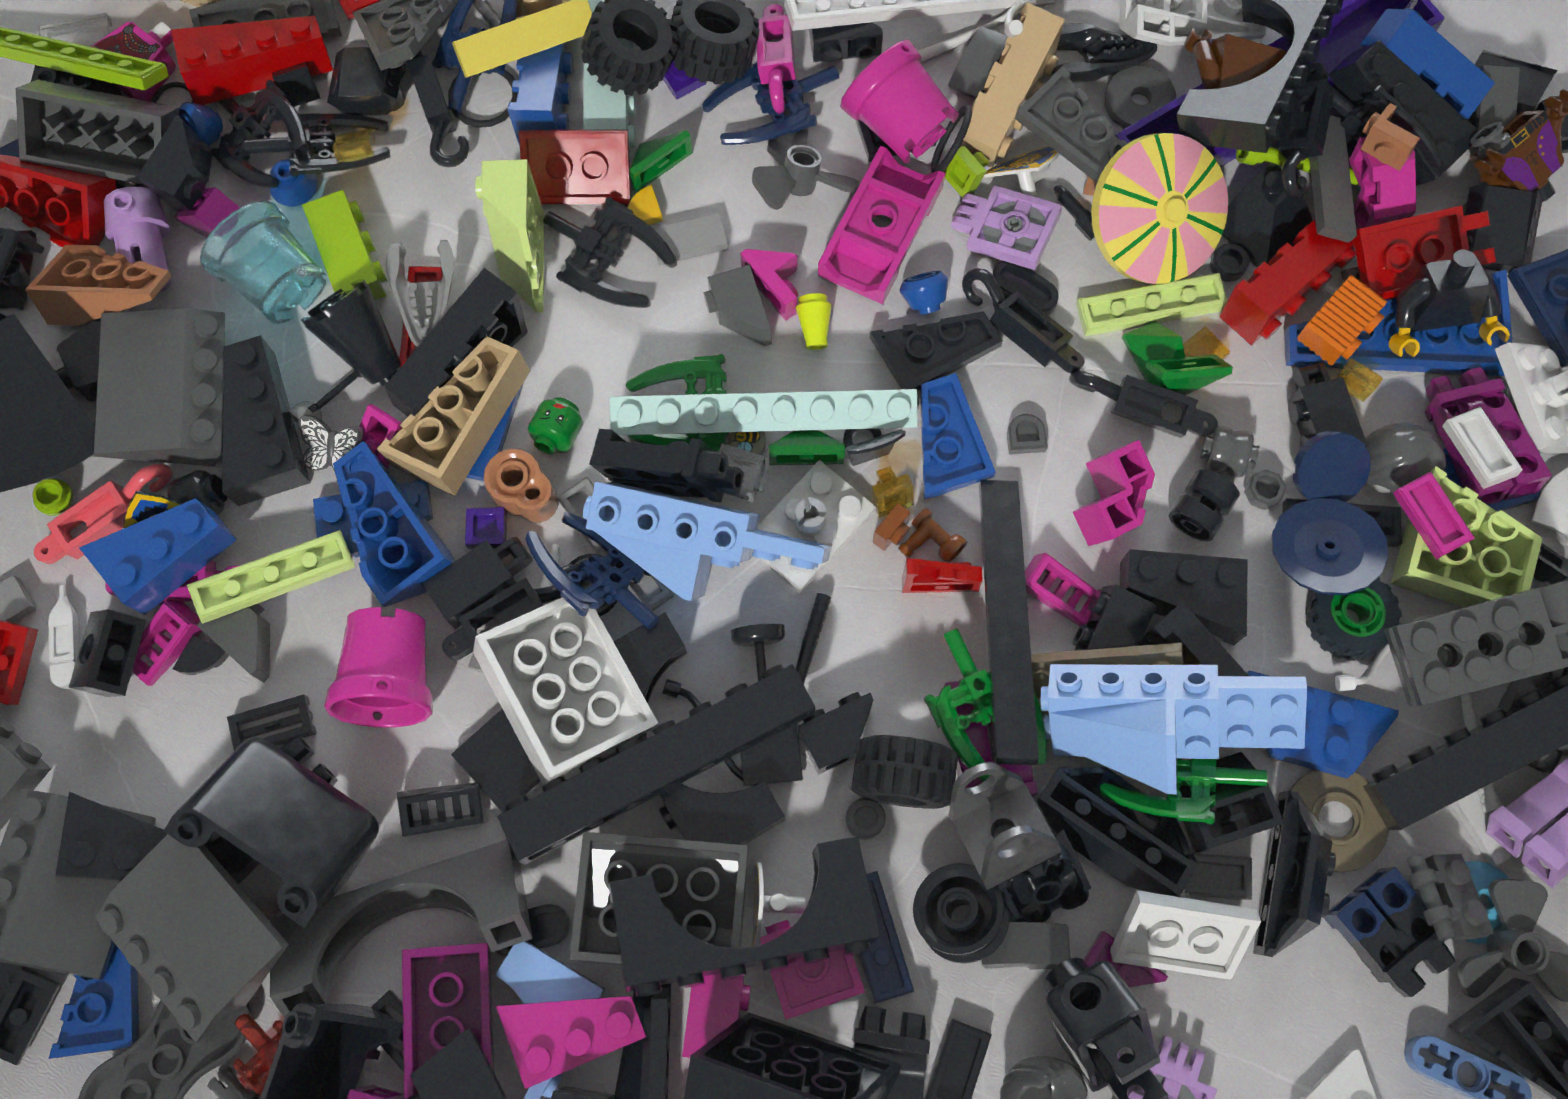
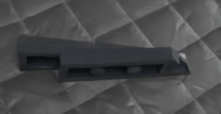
M672 983L661 985L662 992L649 996L636 997L634 990L633 1001L647 1036L623 1047L614 1099H668Z

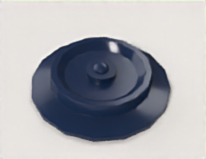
M1314 498L1294 504L1279 517L1271 535L1272 552L1282 572L1299 586L1320 594L1348 595L1366 589L1382 575L1389 557L1387 538L1377 521L1358 506L1338 499Z

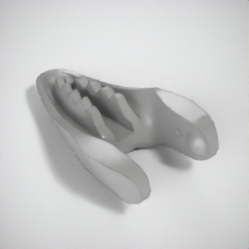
M440 240V244L437 247V252L440 254L443 277L441 280L434 282L411 283L407 281L404 266L406 249L401 243L391 244L387 252L385 267L390 287L409 337L416 347L422 343L446 314L455 263L448 240Z

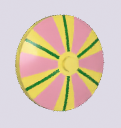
M1174 133L1150 134L1137 138L1122 147L1110 159L1096 184L1091 212L1096 243L1107 262L1125 277L1152 284H1165L1181 280L1195 272L1207 261L1221 239L1228 214L1227 186L1216 159L1196 140Z

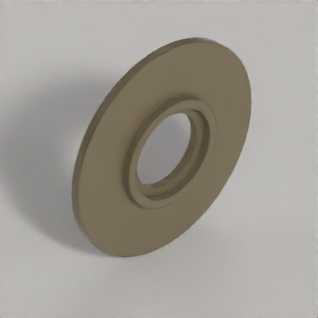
M1314 770L1302 776L1292 786L1290 791L1298 792L1318 822L1321 808L1326 803L1332 801L1346 805L1354 819L1353 828L1346 836L1334 837L1327 834L1333 842L1331 852H1334L1336 855L1334 872H1349L1367 866L1381 853L1389 834V830L1363 787L1370 782L1355 772L1346 779Z

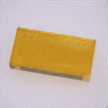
M373 129L337 135L333 144L336 160L340 161L370 155L375 144Z

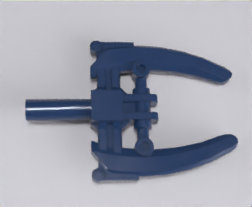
M474 0L458 1L448 21L443 38L440 40L435 59L432 61V65L438 69L442 66L449 70H453V66L459 69L447 107L449 110L458 113L462 111L472 76L465 78L452 42L486 30L482 27L478 29L476 27H469L467 32H461L465 18ZM504 0L500 25L516 20L517 0ZM506 64L483 73L491 74L495 71L499 75H503Z
M756 63L748 71H745V75L742 78H735V81L731 83L725 82L713 91L702 103V108L704 112H710L730 96L752 85V88L758 91L755 99L757 104L760 105L762 113L772 115L773 122L743 131L722 133L720 135L721 144H751L774 139L788 133L794 134L810 126L817 125V117L815 115L810 116L811 109L809 103H803V94L839 79V73L834 65L800 80L783 81L785 110L788 109L790 114L784 116V113L778 114L774 111L769 88L764 87V84L761 85Z
M565 511L562 523L583 533L608 553L605 557L593 554L589 557V560L581 561L578 567L579 572L571 571L567 574L547 551L539 535L535 531L527 533L525 539L538 567L561 592L560 595L578 611L580 616H586L589 609H598L605 601L610 605L617 600L647 629H651L658 622L659 617L628 590L630 582L634 581L635 584H638L643 574L651 576V574L595 531L586 529V519ZM618 563L622 566L619 569L615 566ZM589 580L593 585L585 589L580 585V581Z

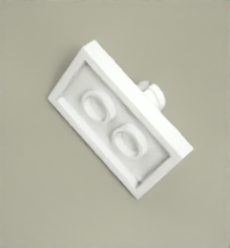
M1508 342L1496 348L1497 357L1522 423L1538 452L1568 453V370L1560 374L1558 370L1560 366L1559 359L1549 346Z
M819 460L762 520L757 529L831 545L829 561L818 564V568L814 567L813 570L791 565L792 558L780 556V559H775V561L762 560L801 593L876 512V506Z
M1137 890L1110 952L1113 962L1231 980L1261 920L1257 909L1191 899L1189 893H1185V890H1183L1180 897Z

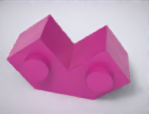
M1366 137L1360 138L1349 159L1351 168L1361 188L1353 205L1357 228L1360 229L1412 217L1416 212L1414 150L1403 168L1398 171L1360 150Z
M1137 440L1085 463L1101 498L1073 511L1088 546L1115 539L1143 524L1146 513L1143 505L1147 490L1152 488L1155 473L1140 440Z

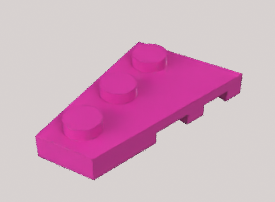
M632 996L496 1006L525 1089L647 1036Z

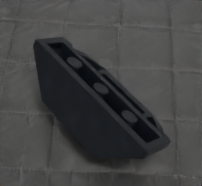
M1058 767L1037 799V803L1052 829L1055 830L1058 826L1062 825L1075 851L1125 886L1151 893L1180 897L1198 863L1194 854L1190 852L1187 839L1177 818L1140 812L1100 794V786L1103 783L1145 794L1107 767H1080L1072 769Z
M1290 790L1278 793L1277 806L1285 824L1272 829L1259 912L1261 923L1256 932L1253 954L1273 957L1318 927L1321 923V917H1326L1330 904L1329 894L1325 893L1327 876H1332L1336 863V855L1334 852H1331L1332 840L1298 792Z

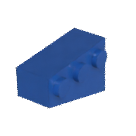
M1405 8L1404 10L1386 9L1360 44L1362 47H1365L1378 40L1381 41L1457 112L1469 119L1495 84L1491 78L1423 20V17L1417 11L1410 8Z
M565 43L518 59L516 67L519 70V79L513 80L512 91L517 92V101L509 102L507 109L518 144L520 130H569L568 114L564 112L565 104L571 103V85L567 83V74H573L572 52H567Z
M195 498L79 547V549L124 605L146 615L234 543L237 538L214 511Z

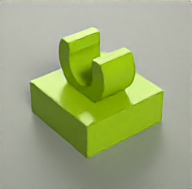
M962 146L943 171L946 173L945 179L962 198L965 194L974 195L987 172L984 167L990 161L982 152L972 155L965 146Z

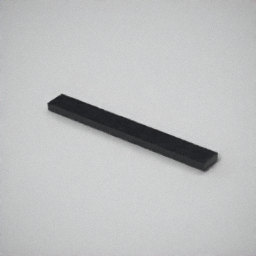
M980 480L979 498L995 764L1037 765L1039 754L1018 481Z

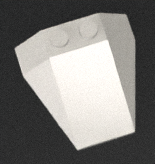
M1120 0L1119 28L1132 38L1163 46L1184 45L1192 28H1195L1196 34L1200 37L1204 30H1211L1212 37L1209 40L1210 43L1225 34L1247 40L1262 39L1266 35L1265 26L1243 22L1241 0Z

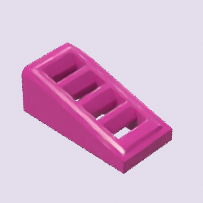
M1041 553L1035 555L1025 570L1026 593L1078 626L1086 625L1091 611L1088 609L1089 603L1097 590L1049 554ZM1043 571H1047V574L1045 575L1041 583H1037V580L1039 579ZM1058 578L1061 581L1052 594L1048 590L1055 579ZM1071 586L1074 588V591L1067 602L1064 603L1062 598ZM1084 594L1088 599L1078 613L1074 608Z
M165 601L143 631L132 672L147 686H153L180 657L191 636L198 637L201 634L202 630L197 626L200 622L199 616L183 602ZM166 630L173 636L171 640L164 635ZM154 643L158 644L163 649L162 653L158 652L152 645ZM144 654L154 662L152 667L141 659Z

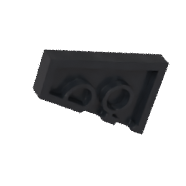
M984 311L943 318L937 323L917 326L916 323L904 325L902 329L884 332L883 329L870 331L869 336L901 389H917V391L920 390L921 384L949 375L998 349L1003 342Z

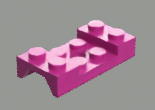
M880 146L818 262V276L880 304H884L898 277L899 268L925 217L929 216L943 189L946 173L941 171L927 175L918 173L899 165L888 149ZM878 215H885L891 219L892 223L882 228L876 226L872 220Z

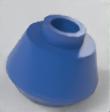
M185 102L179 107V118L183 119L208 146L220 138V134L223 131V122L220 115L214 112L212 108L191 102Z
M289 159L281 160L270 171V175L274 176L279 182L278 187L269 188L272 197L279 204L288 207L305 204L317 191L318 179L316 174L291 176Z
M942 271L917 274L903 280L899 291L911 309H919L920 314L933 313L941 309L940 303L946 301L948 276Z

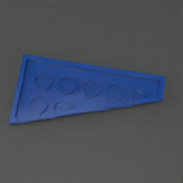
M1507 269L1495 272L1492 275L1498 287L1501 314L1497 315L1498 321L1510 333L1509 339L1505 343L1499 338L1497 331L1491 336L1492 346L1480 337L1479 328L1485 322V318H1481L1479 323L1410 332V336L1419 342L1420 350L1416 356L1412 357L1403 348L1402 357H1399L1389 348L1390 338L1398 333L1399 328L1395 327L1397 298L1387 300L1385 306L1379 311L1385 317L1370 334L1364 330L1359 334L1357 338L1362 341V344L1349 359L1346 360L1340 356L1333 365H1328L1327 361L1322 360L1321 356H1317L1314 351H1310L1309 347L1304 346L1303 342H1298L1297 336L1309 321L1288 326L1284 332L1286 366H1306L1323 362L1326 368L1463 374L1470 369L1482 367L1487 376H1505L1495 349L1508 342L1512 343Z

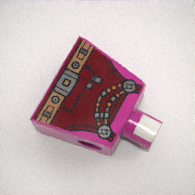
M126 22L91 46L97 49L166 64L169 77L176 68L175 63L165 50L173 42L171 29L163 22L158 23L148 34L133 22ZM169 77L146 90L116 84V86L129 98L150 102L154 93L164 85Z

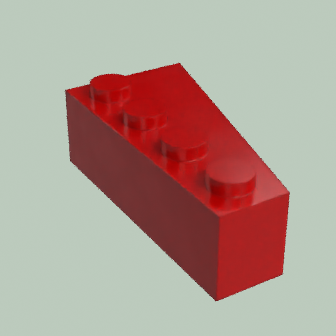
M316 16L171 29L180 74L193 102L196 104L205 105L266 89V82L268 80L275 82L272 76L273 72L303 62L307 63L312 76L333 71Z
M1314 219L1294 238L1293 243L1295 245L1293 247L1287 242L1277 251L1268 264L1263 262L1257 267L1248 281L1243 279L1235 286L1219 317L1251 346L1261 337L1268 340L1280 328L1282 323L1279 320L1286 313L1292 317L1307 302V299L1304 297L1312 289L1318 293L1331 280L1333 276L1330 272L1336 266L1342 270L1356 256L1354 240L1347 243L1317 234L1316 220Z

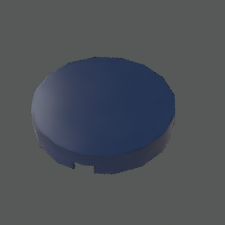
M1325 431L1318 433L1307 440L1298 451L1294 461L1296 467L1295 474L1293 473V482L1299 493L1309 500L1322 498L1338 499L1347 502L1356 496L1367 482L1371 470L1370 454L1365 444L1348 432Z

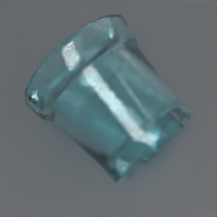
M263 200L249 203L239 208L216 226L207 237L201 249L200 264L217 281L227 282L271 323L281 324L295 318L289 310L297 305L306 310L315 302L326 286V280L322 277V275L326 274L313 261L288 229L290 222L277 205Z

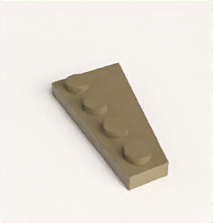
M1182 643L1031 654L1033 687L1036 698H1041V687L1049 685L1050 664L1185 665Z

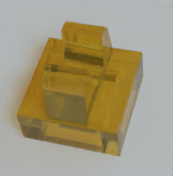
M890 466L876 471L879 481H877L876 485L872 486L873 505L876 506V513L879 518L888 515L898 503L904 508L914 506L913 484L908 474L896 477Z

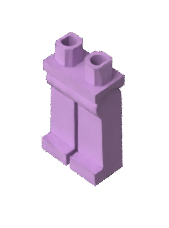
M1568 759L1564 760L1551 774L1507 807L1502 805L1491 813L1486 831L1490 837L1515 858L1523 854L1521 863L1552 889L1568 875ZM1505 832H1506L1507 834H1509L1513 839H1515V841L1512 840V839H1510V838L1505 834ZM1539 860H1540L1542 863H1544V864H1545L1548 868H1550V869H1547V868H1545L1544 866H1542V864L1539 862Z

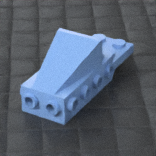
M595 482L593 495L587 497L583 509V518L587 519L586 529L595 531L682 599L688 601L705 596L711 564L733 568L734 566H739L740 562L750 560L751 556L770 561L780 559V556L792 558L791 565L814 570V567L818 568V564L829 561L832 547L831 545L758 530L760 514L614 482Z
M1050 664L1049 685L1041 687V710L1049 711V715L1044 716L1046 739L1052 741L1053 756L1089 758L1166 794L1177 795V758L1219 759V747L1305 749L1306 677L1218 676V665Z

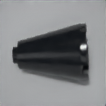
M359 279L351 283L354 290L346 293L339 289L307 313L310 317H302L301 321L305 328L370 384L379 382L381 386H384L398 371L397 369L402 363L369 285L364 279Z

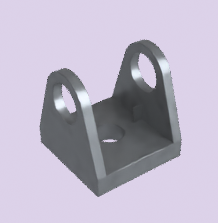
M988 762L966 770L956 779L953 785L948 815L987 890L1062 852L1056 838L1020 776L995 763ZM990 774L989 778L980 785L965 788L977 777ZM1005 824L1013 826V828L1002 832L994 838V832L999 826Z

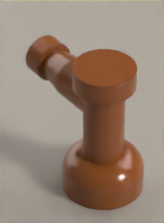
M925 508L911 523L916 530L898 549L906 558H910L914 554L913 551L931 538L940 546L939 557L944 562L950 563L962 552L968 541L959 534L950 536L931 518L933 513Z

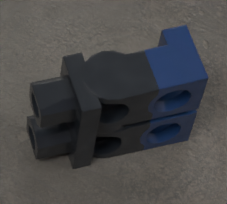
M1396 867L1377 870L1353 890L1354 893L1348 894L1329 909L1324 918L1331 928L1337 929L1353 947L1358 957L1371 970L1378 982L1390 983L1403 997L1415 996L1426 985L1413 968L1419 962L1423 961L1432 973L1439 974L1456 961L1444 943L1446 940L1439 941L1434 927L1427 924L1423 914L1426 911L1424 903Z

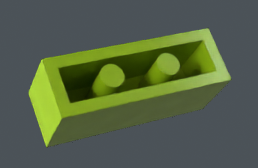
M340 190L302 204L334 292L342 289L349 293L354 290L351 285L352 282L364 279L369 285L375 300L386 297L387 295L382 283L388 280L380 261L374 262L371 252L376 251V248L368 230L363 232L359 223L365 221L357 201L350 202L344 190Z

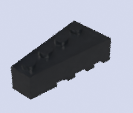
M484 267L386 384L385 389L393 406L407 417L410 414L415 416L429 401L428 396L437 386L439 388L443 387L454 376L453 370L486 336L513 347L528 333L518 293Z
M261 335L224 346L222 493L237 506L311 483L307 468L302 462L303 453L294 420L288 413L290 406L275 352Z

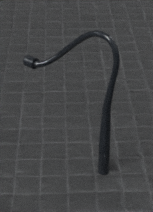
M817 593L796 665V671L803 684L805 683L818 643L817 640L820 637L819 634L825 621L826 611L831 601L830 596L822 593ZM666 679L662 694L674 698L680 695L688 699L693 707L701 704L690 691L681 688V683ZM732 758L724 761L730 771L743 781L742 770L737 767Z

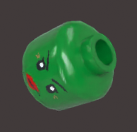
M561 397L541 402L528 425V433L534 441V446L539 451L550 455L554 454V452L564 453L569 451L583 426V420L579 414L578 407L571 401Z

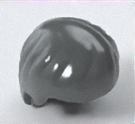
M1407 422L1394 423L1373 431L1365 438L1368 444L1367 450L1370 454L1371 470L1366 483L1370 486H1382L1390 490V493H1393L1400 487L1430 472L1435 466L1444 472L1446 470V457L1442 447L1437 443L1434 434L1420 425Z
M1033 1056L1019 1061L1005 1075L1003 1085L1000 1088V1099H1086L1088 1096L1087 1086L1077 1067L1062 1059L1049 1056Z

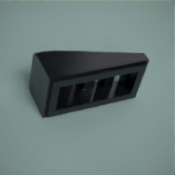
M478 782L397 792L402 837L484 823ZM468 794L470 814L462 815L460 795ZM452 797L454 816L446 817L443 798ZM427 801H436L438 818H429ZM419 802L421 820L413 821L411 804Z

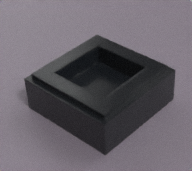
M306 62L272 73L275 83L288 96L287 99L294 107L320 99V93Z

